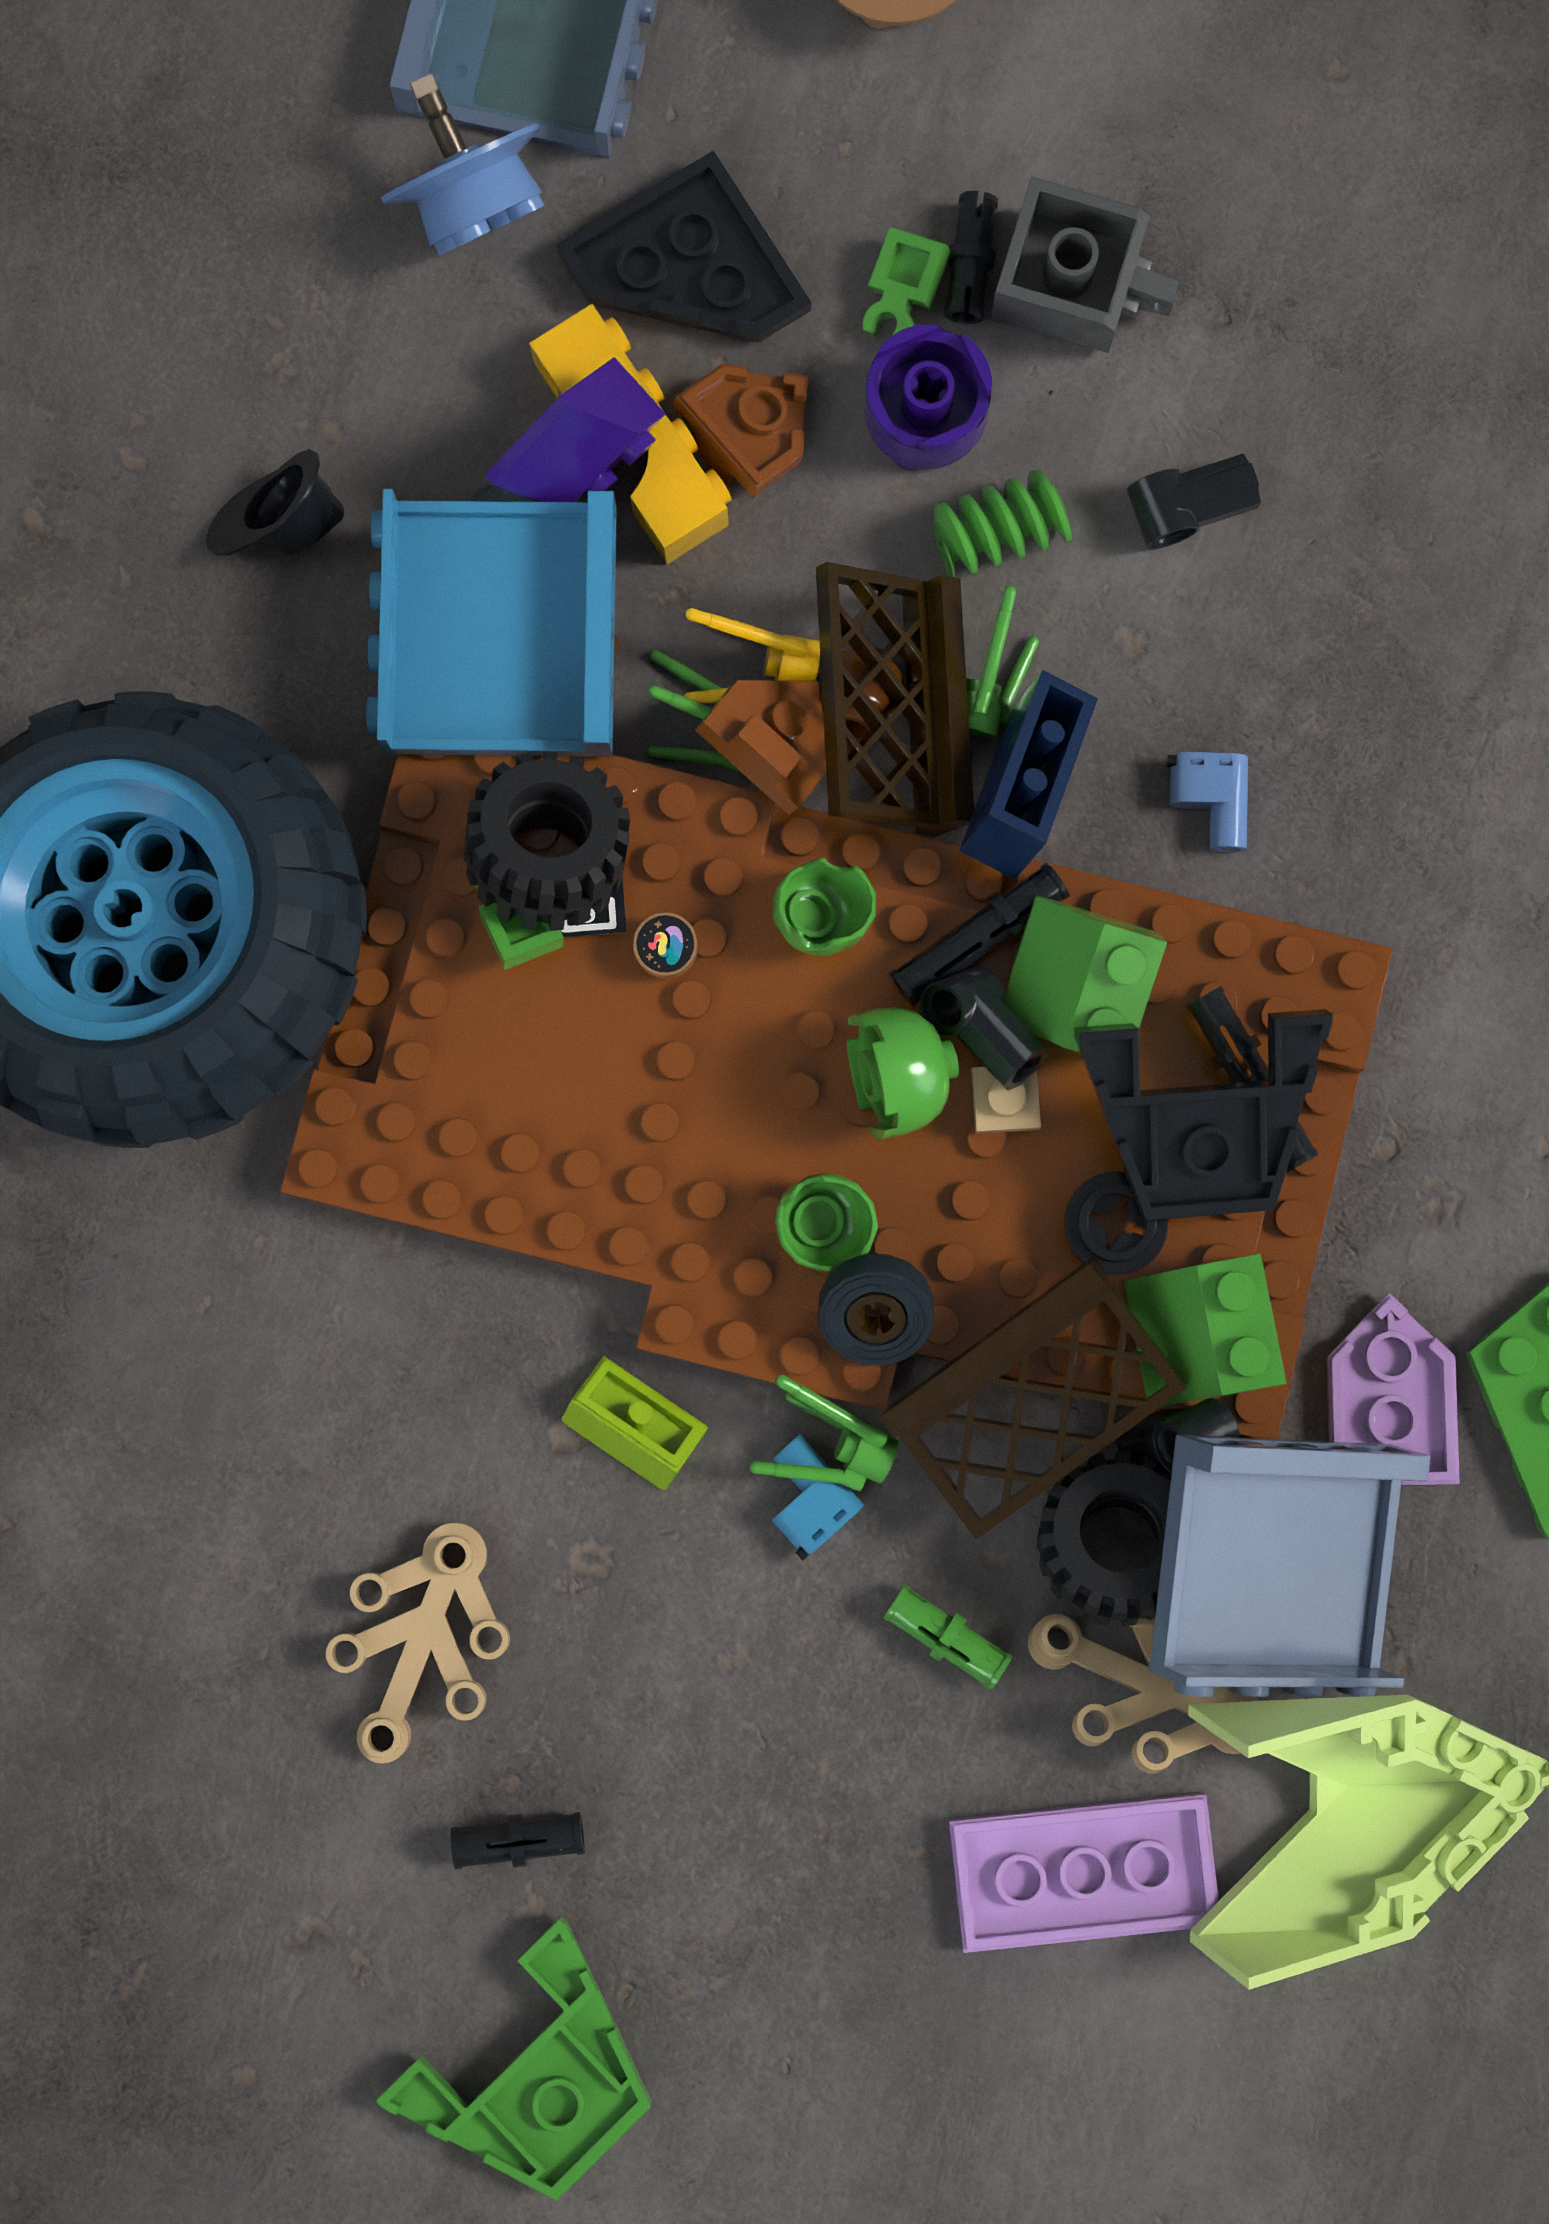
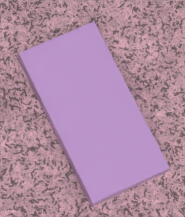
M1204 1792L948 1819L963 1953L1192 1929L1219 1901L1207 1795Z

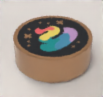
M661 912L649 916L639 925L634 935L633 949L639 965L645 972L657 978L671 979L684 974L693 965L697 957L698 942L693 927L685 918L674 913Z

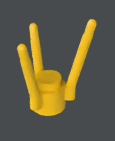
M694 608L686 611V618L690 621L768 646L764 664L765 676L775 677L777 681H816L820 662L819 640L786 634L780 635ZM728 688L687 692L684 694V697L701 704L717 703Z

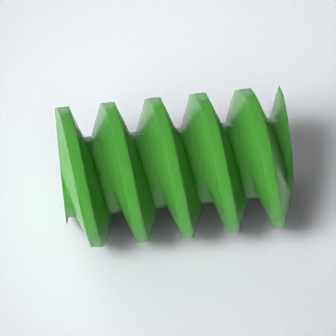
M1041 470L1029 472L1027 476V490L1017 478L1006 479L1003 498L993 486L983 487L980 492V507L970 494L965 493L959 495L957 499L956 514L943 501L935 503L933 508L934 538L943 567L950 577H955V562L960 560L972 575L978 574V554L985 553L995 567L1002 566V546L1009 545L1019 559L1025 558V541L1029 537L1034 539L1042 551L1049 550V530L1056 529L1066 544L1072 540L1070 524L1062 499L1055 485L1049 481Z

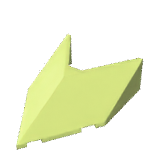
M1408 1694L1188 1704L1189 1717L1247 1758L1268 1753L1310 1772L1309 1810L1190 1930V1942L1250 1990L1413 1939L1430 1921L1426 1914H1424L1450 1886L1459 1892L1529 1819L1524 1810L1535 1801L1536 1797L1546 1787H1549V1761Z

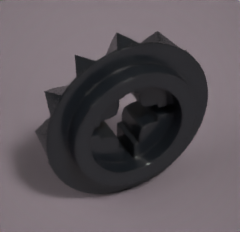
M1112 1171L1093 1176L1078 1187L1066 1206L1064 1234L1076 1258L1085 1263L1094 1256L1106 1274L1126 1275L1142 1269L1156 1258L1165 1243L1168 1233V1219L1146 1220L1140 1214L1125 1172ZM1124 1197L1126 1198L1123 1207L1126 1209L1124 1220L1133 1224V1228L1142 1230V1234L1134 1232L1131 1234L1121 1233L1116 1238V1241L1111 1243L1109 1250L1105 1249L1107 1239H1105L1106 1227L1098 1224V1220L1089 1217V1214H1110L1115 1209V1206L1120 1204L1121 1198Z

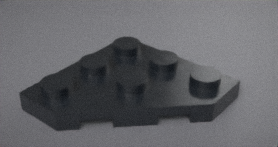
M714 150L556 245L559 257L590 305L593 304L603 308L755 342H761L811 311V301Z

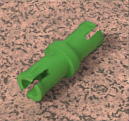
M905 1583L883 1619L887 1622L890 1621L930 1648V1657L938 1662L945 1658L991 1691L1009 1665L1013 1655L1009 1652L1006 1653L964 1625L967 1618L958 1612L952 1617L910 1589L911 1587Z

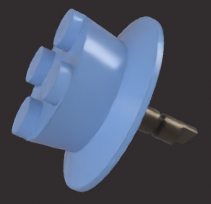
M432 74L409 83L425 118L429 119L428 125L444 160L434 164L435 169L380 197L382 204L416 202L429 246L434 245L439 256L544 206L539 195L543 192L518 155L540 130L538 123L526 126L482 147L476 144L466 148L451 113L447 112L448 106Z

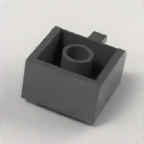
M1031 176L995 292L991 319L1109 353L1120 315L1136 317L1137 311L1140 309L1169 316L1178 291L1179 280L1150 270L1152 261L1138 256L1150 215L1141 208Z

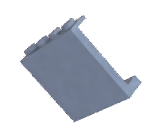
M1176 1435L1149 1671L1174 1681V1691L1197 1697L1213 1696L1215 1687H1229V1691L1251 1697L1268 1696L1269 1687H1283V1691L1305 1697H1321L1323 1695V1687H1336V1690L1340 1693L1357 1697L1375 1696L1376 1687L1403 1688V1677L1380 1669L1401 1481H1428L1430 1455L1391 1444Z

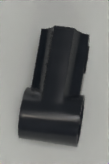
M1244 453L1181 474L1179 469H1166L1155 472L1135 481L1127 488L1147 549L1150 550L1179 543L1196 534L1200 530L1199 527L1258 509L1261 504L1259 482L1252 463L1247 460Z
M982 966L970 967L933 982L923 990L920 997L922 1017L934 1026L939 1037L951 1038L956 1036L1007 1091L1020 1086L1032 1073L1040 1068L1048 1056V1053L1045 1051L1046 1047L1006 1007L1002 983L996 974L988 968Z
M1207 1398L1189 1408L1155 1411L1118 1437L1115 1442L1119 1451L1131 1452L1130 1460L1142 1463L1146 1455L1158 1460L1156 1469H1166L1172 1474L1176 1435L1239 1437L1240 1434L1230 1410L1219 1400Z

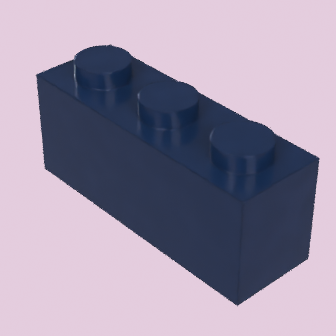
M1045 670L1040 672L1011 710L961 843L960 852L1013 879L1018 877L1047 842L1098 698Z

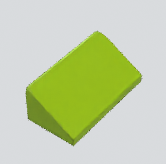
M603 1356L575 1394L562 1416V1422L661 1490L668 1489L709 1428L605 1356Z

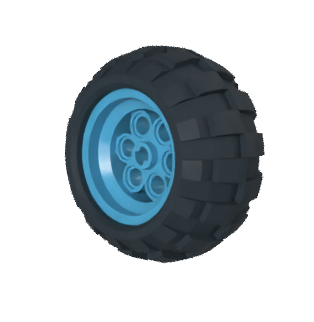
M127 691L115 693V700L83 705L77 699L47 708L29 716L28 719L31 723L28 726L29 729L20 733L0 748V1105L27 1121L53 1133L95 1142L101 1146L149 1148L155 1143L170 1142L188 1137L197 1140L232 1127L242 1121L244 1114L253 1110L274 1094L279 1097L282 1096L314 1064L310 1061L311 1057L323 1043L332 1026L341 1024L358 982L354 974L360 953V944L366 935L367 908L365 887L360 882L357 862L352 848L353 841L332 800L296 755H293L283 745L263 732L257 724L221 706H204L177 700L172 693ZM162 845L172 846L173 857L169 865L161 871H148L146 864L152 850ZM108 857L109 866L104 876L95 882H85L84 877L100 861ZM200 894H211L213 907L210 913L204 919L197 922L187 921L186 908L189 902ZM132 899H140L142 911L132 914V925L118 927L116 915L126 912V902ZM82 915L84 924L81 934L73 941L61 943L62 922L70 916ZM174 954H186L188 957L186 973L174 982H164L161 975L164 962ZM121 964L123 978L119 986L111 992L100 993L97 982L102 970L109 965Z

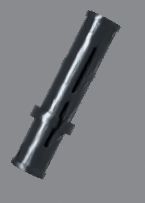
M1045 862L1038 870L1001 895L995 892L985 899L987 906L939 938L898 969L892 970L889 976L904 999L914 1007L920 1001L923 990L929 984L965 970L969 965L1009 937L1014 941L1023 935L1035 895L1058 902L1070 896L1068 889L1057 872Z
M1222 986L1186 1006L1188 1011H1191L1216 1055L1211 1058L1216 1070L1223 1067L1231 1083L1268 1080V1067L1257 1050V1047L1262 1044L1256 1033L1249 1036L1224 994L1225 991ZM1221 1025L1226 1028L1237 1050L1248 1066L1251 1075L1245 1073L1234 1051L1220 1030ZM1299 1120L1296 1125L1299 1133L1286 1173L1319 1154L1308 1139Z

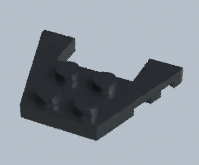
M1326 1009L1268 1013L1269 1078L1266 1081L1140 1090L1138 1027L1133 1023L1074 1028L1075 1040L1140 1214L1146 1220L1275 1210L1299 1133L1296 1129L1306 1093H1311L1318 1072L1315 1064L1323 1038H1328L1333 1024L1332 1013Z

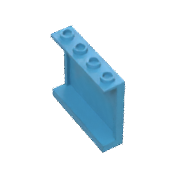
M383 489L382 510H372L371 515L372 547L381 548V572H371L369 597L371 610H380L379 634H369L368 666L370 673H378V697L368 696L366 725L368 735H377V742L384 754L518 756L530 752L531 756H543L544 751L558 752L557 756H613L617 517L614 491H588V503L397 501L393 489Z

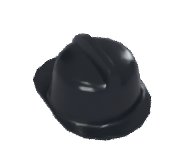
M310 449L297 453L279 469L250 484L233 496L219 510L209 526L206 535L207 549L217 556L231 555L256 542H260L284 554L293 555L300 553L326 535L343 520L345 510L342 503L333 495L330 487L318 475L320 466L318 453Z

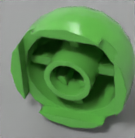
M889 1007L853 1013L849 1017L847 1025L859 1026V1037L847 1039L850 1074L860 1111L873 1108L879 1124L867 1126L871 1135L880 1141L903 1136L925 1127L942 1112L949 1096V1079L957 1078L959 1074L957 1054L950 1040L941 1041L934 1026L918 1013L911 1010Z

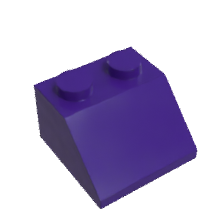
M614 357L561 394L484 476L497 487L538 502H577L583 496L588 500V491H607L618 480V477L611 470L622 459L630 466L656 442V439L649 431L666 413Z

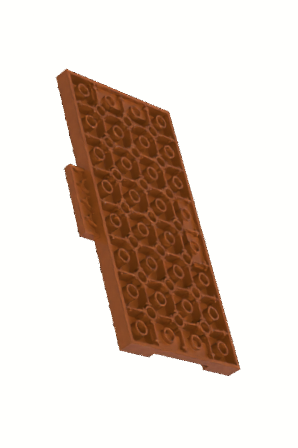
M398 754L379 822L382 831L365 891L367 908L366 935L360 944V953L354 974L358 982L341 1024L338 1026L333 1025L326 1036L318 1070L313 1069L281 1193L652 1287L636 1346L637 1349L776 1384V1377L782 1374L819 1395L881 1411L886 1410L898 1362L889 1365H863L843 1358L828 1345L818 1324L819 1293L831 1272L819 1271L797 1264L783 1249L778 1239L774 1220L777 1205L781 1201L782 1194L792 1184L812 1174L823 1172L840 1174L858 1183L873 1201L878 1230L868 1254H889L910 1262L924 1274L934 1296V1325L923 1347L914 1353L917 1355L950 1362L1084 1264L1076 1258L1064 1234L1066 1206L1078 1187L1093 1176L1105 1172L1125 1171L1080 1052L1063 1048L1034 1035L1046 1047L1045 1051L1048 1053V1056L1037 1070L1041 1128L1031 1131L975 1134L971 1069L972 1067L985 1066L956 1036L951 1038L940 1037L941 1041L950 1040L952 1042L959 1065L958 1077L949 1079V1096L942 1112L919 1130L880 1141L871 1135L867 1127L879 1124L873 1108L860 1111L850 1074L847 1053V1039L859 1037V1026L847 1025L848 1019L853 1013L876 1008L900 1007L914 1011L922 1016L920 1001L912 1007L904 999L889 976L892 970L898 969L939 938L987 906L985 902L987 897L995 892L1002 895L1038 870L1045 863L1044 861L1032 859L1018 877L1013 879L960 852L959 845L854 819L829 816L826 812L802 806L788 815L764 792L616 755L612 757L576 756L585 760L584 769L588 772L598 767L608 775L606 788L617 785L624 796L622 808H628L630 827L628 833H630L622 875L627 933L564 937V947L504 970L479 916V905L483 903L478 899V892L474 885L470 886L467 878V862H464L467 812L470 800H475L476 787L483 778L492 781L493 768L502 762H505L511 768L515 767L516 756ZM531 756L533 760L543 759V756ZM557 756V760L569 762L571 756ZM550 826L530 827L513 836V839L523 849L543 857L564 856L580 847L579 843L571 835L561 829ZM818 858H825L829 863L838 867L858 866L864 871L876 892V916L864 935L853 947L828 957L813 956L794 949L779 932L773 921V894L785 874L798 866H803L805 863ZM1046 862L1057 872L1068 889L1070 896L1065 900H1061V903L1159 932L1167 941L1139 1027L1140 1090L1231 1083L1223 1067L1216 1070L1211 1061V1058L1216 1055L1193 1014L1186 1007L1220 986L1223 987L1224 994L1249 1036L1256 1033L1262 1045L1257 1047V1050L1267 1067L1268 1013L1326 1009L1333 1014V1024L1329 1037L1323 1038L1315 1064L1318 1072L1311 1093H1306L1298 1118L1308 1139L1319 1154L1285 1174L1275 1210L1168 1219V1233L1165 1243L1152 1262L1142 1269L1126 1275L1107 1274L1109 1276L1108 1281L1127 1304L1124 1280L1261 1254L1287 1384L1212 1398L1219 1400L1230 1410L1237 1423L1240 1436L1246 1438L1278 1439L1306 1318L1303 1317L1306 1300L1360 1073L1365 1070L1393 948ZM661 912H670L685 918L693 927L698 942L697 957L693 965L684 974L671 979L657 978L645 972L639 965L633 949L634 935L639 925L649 916ZM1022 936L1015 941L1009 937L966 969L974 966L988 968L996 974L1005 991ZM1221 1025L1220 1030L1234 1051L1242 1068L1247 1075H1251L1248 1066L1237 1050L1226 1028ZM1124 1197L1121 1198L1120 1204L1115 1206V1209L1110 1214H1089V1217L1098 1220V1224L1106 1227L1105 1239H1107L1105 1249L1109 1250L1111 1243L1115 1242L1121 1233L1131 1234L1134 1232L1142 1234V1230L1133 1228V1224L1124 1220L1126 1211L1123 1208L1126 1201ZM1105 1301L1083 1316L1079 1342L1118 1348L1121 1322ZM875 1303L874 1310L870 1304L865 1305L866 1315L877 1317L878 1310H880L882 1316L888 1314L887 1305ZM1074 1323L1054 1338L1071 1340ZM1127 1333L1125 1349L1136 1350L1134 1339ZM1041 1346L1030 1355L1027 1380L1065 1386L1070 1350ZM1078 1351L1073 1387L1111 1393L1116 1357ZM1123 1360L1119 1394L1146 1398L1139 1361ZM1021 1362L1002 1376L1019 1378ZM1205 1399L1165 1405L1156 1411L1189 1408ZM1119 1405V1406H1123V1407H1127V1408H1131V1409L1134 1408V1407H1132V1406Z

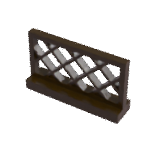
M831 562L817 566L816 584L829 816L915 827V834L932 837L969 825L974 811L960 578L939 575L931 580L924 581ZM838 584L849 586L864 606L853 619L839 602ZM891 594L902 596L903 628L883 603ZM870 617L874 619L890 640V643L880 654L860 630ZM847 642L867 667L856 681L843 665L842 648ZM897 652L906 661V689L887 665ZM874 678H876L894 702L883 716L863 691ZM851 704L870 728L869 732L859 743L846 727L845 711ZM901 712L909 722L910 750H908L890 726ZM878 739L897 763L886 777L867 754L868 750ZM854 767H856L874 790L865 802L850 800L849 772ZM905 774L913 783L914 809H910L894 789V786Z
M1094 1256L887 1407L880 1417L895 1439L900 1437L976 1540L1187 1388V1384L1108 1281L1109 1276ZM1103 1301L1107 1303L1121 1322L1118 1348L1079 1342L1083 1316ZM1074 1323L1071 1340L1054 1338ZM1127 1333L1131 1335L1142 1351L1125 1349ZM1041 1346L1070 1350L1065 1386L1027 1380L1030 1355ZM1078 1351L1116 1357L1111 1393L1073 1387ZM1130 1359L1152 1363L1167 1384L1148 1398L1119 1394L1123 1360ZM1021 1362L1019 1378L1002 1376ZM989 1384L1017 1388L1013 1423L975 1418L978 1393ZM1025 1390L1063 1396L1058 1431L1021 1425ZM1071 1397L1110 1403L1106 1428L1095 1436L1066 1432ZM969 1400L967 1416L950 1414ZM1117 1404L1134 1407L1115 1421ZM937 1422L965 1426L961 1461L935 1457L920 1438V1435ZM973 1428L1011 1434L1006 1468L969 1462ZM1019 1435L1057 1441L1054 1465L1042 1474L1014 1470ZM1065 1442L1081 1445L1063 1458ZM944 1469L959 1471L957 1486ZM967 1473L1005 1479L1001 1504L981 1518L964 1497ZM1013 1480L1029 1483L1010 1497Z

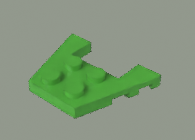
M1547 1282L1465 1352L1496 1429L1500 1430L1513 1462L1511 1466L1519 1486L1524 1488L1535 1515L1533 1520L1538 1532L1544 1539H1549V1282Z
M562 1915L519 1956L517 1961L563 2010L471 2102L467 2103L422 2054L376 2099V2102L382 2109L394 2115L399 2113L425 2127V2131L444 2142L449 2140L483 2158L482 2162L555 2201L652 2105V2100L569 1923Z

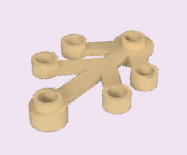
M448 1523L436 1528L426 1539L422 1556L381 1574L369 1572L360 1575L351 1585L350 1598L354 1606L363 1612H374L383 1608L388 1603L390 1595L430 1580L421 1606L361 1633L340 1634L334 1637L326 1648V1660L329 1666L337 1672L350 1673L360 1668L366 1658L406 1641L380 1710L368 1715L361 1722L357 1731L358 1747L361 1753L372 1762H392L407 1750L411 1741V1728L405 1716L431 1651L448 1688L446 1707L449 1713L456 1719L467 1721L477 1717L485 1708L487 1699L485 1690L479 1683L473 1681L445 1616L456 1590L473 1625V1630L470 1634V1646L473 1652L483 1659H495L502 1655L510 1644L509 1630L501 1621L496 1619L478 1577L487 1561L486 1544L478 1531L469 1525ZM449 1543H458L465 1550L466 1558L460 1567H450L443 1560V1550ZM366 1580L376 1581L382 1589L381 1599L376 1604H367L360 1597V1586ZM493 1627L500 1632L502 1643L499 1649L486 1651L480 1646L478 1637L483 1628ZM341 1641L352 1642L358 1650V1657L351 1665L342 1664L336 1658V1647ZM469 1688L476 1693L478 1697L476 1709L470 1712L458 1709L454 1699L459 1689ZM383 1725L392 1731L394 1741L390 1748L379 1749L374 1746L371 1741V1732L374 1727Z
M1063 1614L1045 1616L1032 1628L1028 1636L1030 1655L1040 1666L1046 1669L1057 1670L1064 1668L1072 1662L1139 1693L1106 1707L1101 1704H1089L1082 1708L1073 1719L1072 1729L1077 1740L1086 1746L1101 1745L1112 1736L1113 1732L1172 1709L1188 1715V1704L1259 1700L1256 1697L1233 1693L1229 1691V1687H1215L1214 1695L1211 1697L1190 1696L1174 1691V1681L1149 1671L1155 1618L1150 1621L1148 1618H1140L1136 1625L1129 1626L1132 1627L1148 1667L1082 1637L1078 1624ZM1057 1628L1066 1633L1069 1640L1066 1649L1058 1650L1050 1645L1048 1641V1631L1050 1629ZM1094 1714L1102 1719L1104 1732L1101 1736H1092L1087 1733L1083 1725L1085 1715ZM1198 1722L1168 1735L1159 1731L1147 1732L1138 1738L1132 1747V1759L1135 1765L1141 1771L1149 1774L1159 1773L1167 1768L1173 1759L1211 1744L1227 1754L1241 1753ZM1153 1741L1161 1746L1164 1754L1161 1763L1154 1764L1145 1758L1143 1754L1145 1742Z

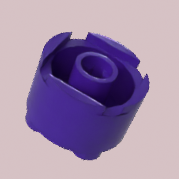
M920 324L905 328L889 337L882 344L867 375L864 413L866 425L873 441L896 465L906 470L945 467L963 458L977 444L983 435L986 425L992 388V375L984 354L966 336L962 334L958 336L952 332L941 330V326ZM925 392L929 399L938 398V402L928 403L925 399L918 400L917 393Z

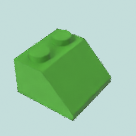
M1035 895L1004 991L1005 1005L1032 1034L1063 1048L1080 1052L1075 1040V1027L1133 1023L1138 1028L1140 1027L1167 941L1159 932Z
M1261 1254L1201 1264L1123 1281L1128 1307L1187 1384L1185 1390L1163 1406L1287 1384ZM1135 1342L1136 1350H1137V1351H1142V1350L1140 1349V1347L1137 1345V1343ZM1139 1361L1145 1397L1148 1398L1167 1383L1152 1363Z

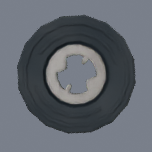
M864 1254L844 1261L829 1273L819 1293L818 1324L828 1345L843 1358L863 1365H889L909 1358L923 1347L934 1325V1296L924 1274L910 1262L889 1254ZM875 1303L887 1305L888 1314L882 1316L880 1310H878L877 1317L866 1315L865 1305L870 1304L873 1310L875 1309Z

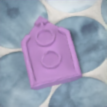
M1387 1293L1326 1357L1329 1442L1391 1444L1430 1455L1428 1481L1402 1480L1401 1485L1460 1484L1455 1355L1422 1327L1396 1298Z

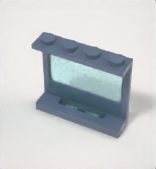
M411 0L389 85L396 111L425 118L409 83L432 74L448 106L447 112L451 113L456 125L508 135L526 126L538 123L540 130L530 141L610 158L615 137L624 139L627 133L631 115V101L624 100L628 81H639L645 57V43H640L638 40L643 22L653 23L658 0Z

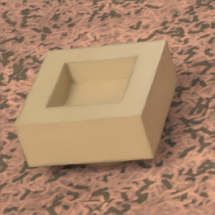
M972 1067L971 1082L975 1134L1031 1131L1041 1128L1037 1071L1032 1073L1020 1086L1007 1091L986 1067Z

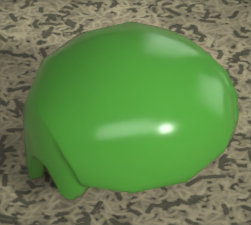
M825 858L809 861L803 866H798L788 871L773 894V921L776 928L794 949L813 956L828 957L853 947L864 935L876 916V892L864 871L855 865L848 868L838 867L829 863Z
M823 1172L808 1175L792 1184L782 1194L774 1218L779 1243L797 1264L827 1272H832L846 1260L868 1254L878 1230L873 1201L858 1183L835 1173Z

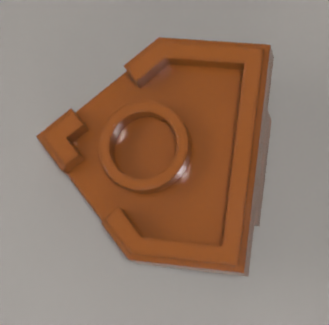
M722 363L676 396L673 408L692 428L691 435L697 444V451L728 486L738 481L751 497L755 498L800 464L804 449L805 432H803L808 376L784 372L782 377L747 372V367Z
M737 680L727 689L695 729L698 734L788 815L800 807L826 773L824 718L818 681Z

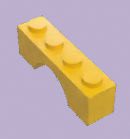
M593 304L529 343L534 365L556 398L615 357L659 407L658 403L665 399L650 371L644 367L637 372L625 354L631 349V346L617 321L613 317L603 321ZM665 415L649 431L656 439V442L648 449V462L645 473L630 498L634 517L667 565L729 526L726 504L731 502L732 498L714 469H710L704 473L692 455L698 450V447L683 421L677 418L670 422Z

